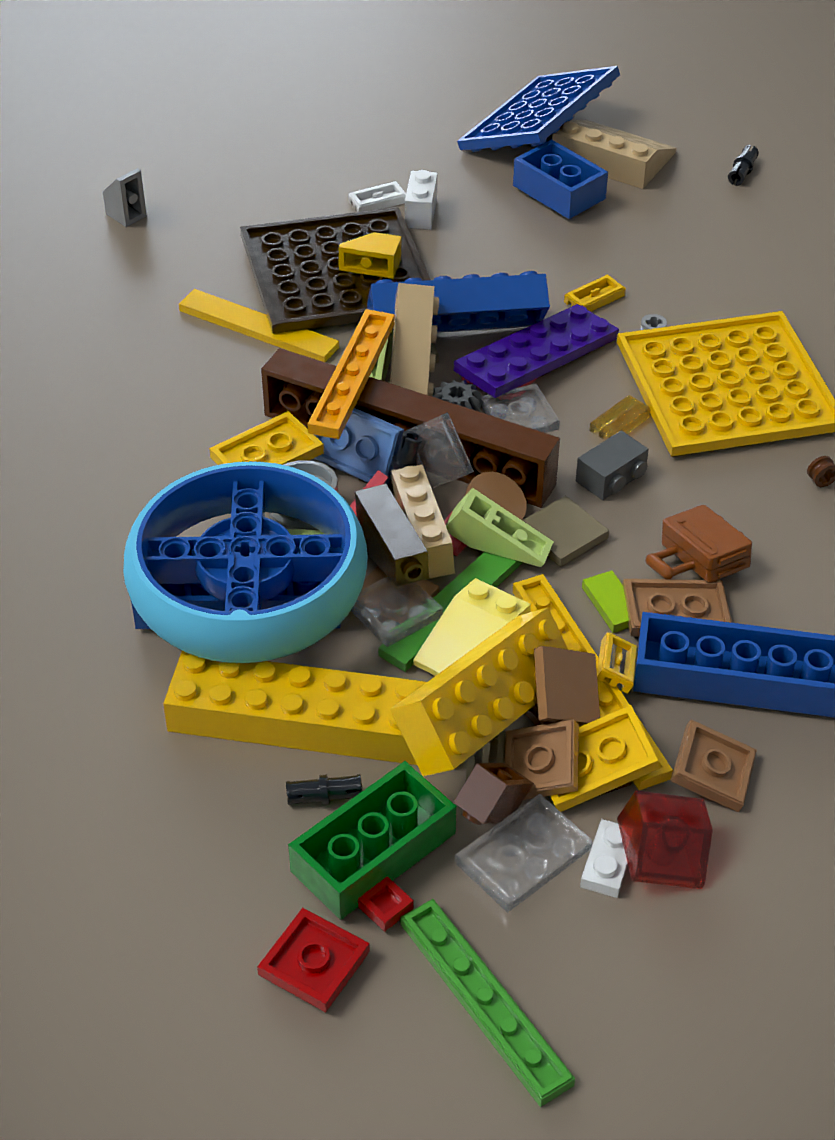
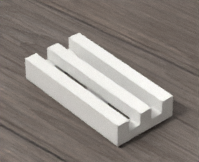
M395 181L349 193L348 201L350 204H353V208L357 209V212L379 210L404 204L406 193Z

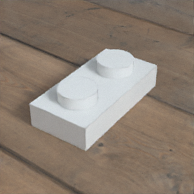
M601 819L581 877L580 888L618 898L636 842L638 829Z

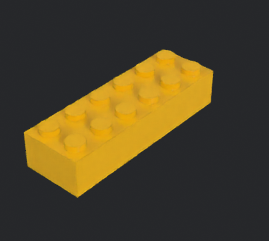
M548 607L517 616L390 709L422 776L454 770L538 703L534 648L547 646L568 650Z

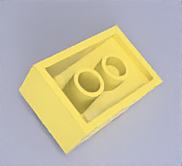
M475 578L454 596L413 659V665L436 676L514 618L530 613L531 604Z

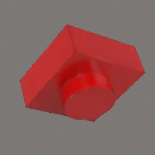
M387 876L358 898V908L385 932L396 924L401 916L414 909V900Z

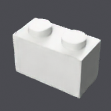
M426 170L411 171L405 197V223L411 229L431 230L437 203V173Z

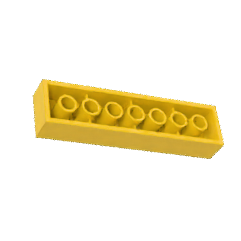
M181 651L163 706L168 732L397 763L406 761L408 764L417 765L390 709L426 682L271 661L227 663L200 658Z

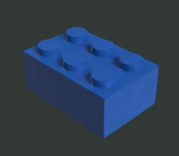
M552 139L514 159L513 186L568 219L606 199L608 171Z

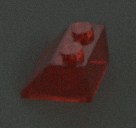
M635 790L617 817L632 881L702 889L706 881L713 833L704 799Z

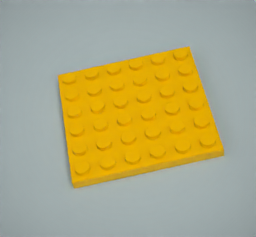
M783 311L617 334V345L670 456L835 432V399Z

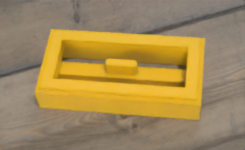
M607 274L564 295V303L567 305L571 304V307L579 304L592 312L624 297L626 288Z
M607 632L601 640L597 679L603 681L605 677H608L610 686L616 687L620 683L622 684L621 691L628 694L634 685L638 647ZM615 644L613 647L612 663L610 668L612 645ZM622 648L627 650L625 655L623 674L620 673V665L623 657Z

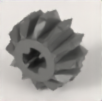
M453 379L452 383L442 382L440 387L434 388L433 397L481 412L482 397L481 392L477 391L476 385H467L466 380L460 383Z

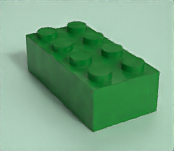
M404 761L289 843L290 872L332 913L342 920L358 908V898L387 876L392 881L455 835L457 806Z

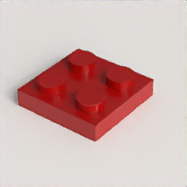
M302 907L257 966L258 975L326 1013L369 954L370 943Z

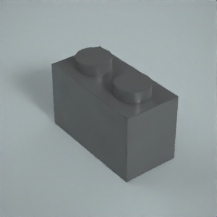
M621 430L577 458L575 481L603 501L613 493H618L631 481L639 479L645 474L648 467L649 449Z

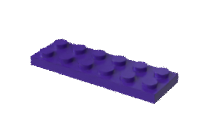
M576 304L455 360L453 371L492 397L497 398L616 340L619 328L610 324L606 319L590 312L584 306Z

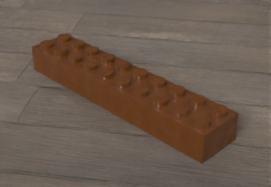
M279 348L261 368L265 416L274 418L289 411L308 429V422L337 366ZM372 377L368 378L354 407L405 429L404 432L412 431L419 434V437H422V443L419 446L415 461L417 465H423V468L468 484L474 477L483 472L504 474L515 481L521 488L527 504L539 508L543 507L557 484L560 437Z

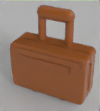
M700 505L663 519L662 545L667 549L654 554H648L645 559L647 565L664 579H671L673 576L692 569L705 581L713 582L750 567L752 541L725 521L722 516L716 514L706 505ZM675 555L684 564L671 568L662 559Z

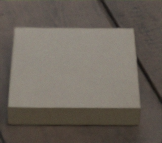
M566 495L522 520L554 541L548 557L560 567L609 538V529Z

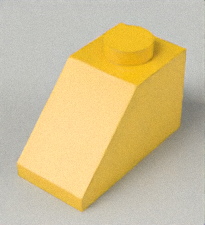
M373 232L341 243L339 245V270L393 279L401 261L402 236Z

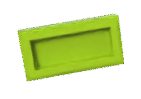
M613 570L583 579L582 589L612 633L629 628L623 585Z

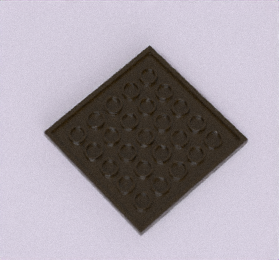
M399 207L240 227L242 242L272 334L359 322L364 311L368 309L367 302L371 284L379 280L390 279L393 282H405L409 278H421L422 281L431 280ZM373 232L402 236L401 261L394 278L339 270V245Z

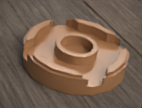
M483 472L474 477L466 488V494L474 488L521 520L526 514L527 502L523 491L515 481L504 474Z

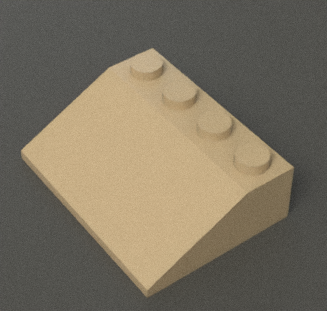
M570 120L560 126V130L553 133L552 140L608 171V178L644 189L677 150L675 147L589 120Z

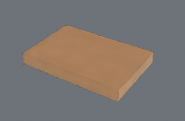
M623 579L622 585L629 618L630 636H639L642 612L732 623L722 580L707 582L705 580Z

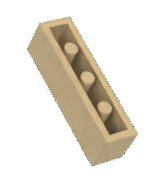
M398 283L390 373L391 384L432 397L434 383L428 382L429 372H434L435 354H430L431 343L435 344L437 338V326L432 325V317L438 314L439 297H434V286Z
M423 465L406 466L402 469L392 470L394 497L428 551V579L455 574L452 540Z

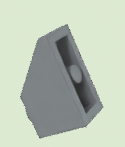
M138 168L116 179L103 191L106 214L125 227L147 216L142 174Z

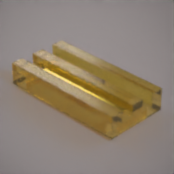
M628 395L590 422L589 431L592 433L598 431L599 437L602 439L610 438L621 430L628 434L651 417V409L648 405ZM617 417V419H616L615 421H613L612 423H610L608 426H605L606 424H608L609 422H611L613 419H615V418Z

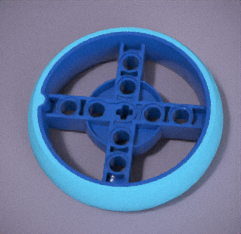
M233 462L204 468L181 477L162 489L148 502L133 523L126 541L123 573L127 591L136 611L150 629L166 642L186 653L204 659L227 663H252L274 660L299 652L315 644L334 630L348 615L362 590L366 576L368 555L363 530L354 511L347 501L327 483L314 475L290 466L267 462ZM265 512L299 519L312 525L324 534L291 535L284 526L272 519L266 518ZM231 514L230 518L221 520L209 527L201 537H176L202 521ZM323 581L315 589L291 602L261 610V602L279 595L291 582ZM201 583L210 595L225 602V611L206 609L187 603L166 591L159 584Z

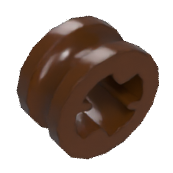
M829 456L818 457L808 466L807 474L813 479L817 487H826L835 481V464Z

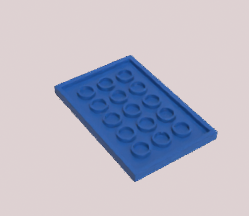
M618 66L537 76L457 141L460 150L471 149L472 152H477L484 148L497 150L504 146L518 148L524 144H531L532 146L541 145L546 142V138L549 135L559 131L562 124L572 120L576 112L585 109L589 101L599 97V93L602 90L612 86V82L620 76Z

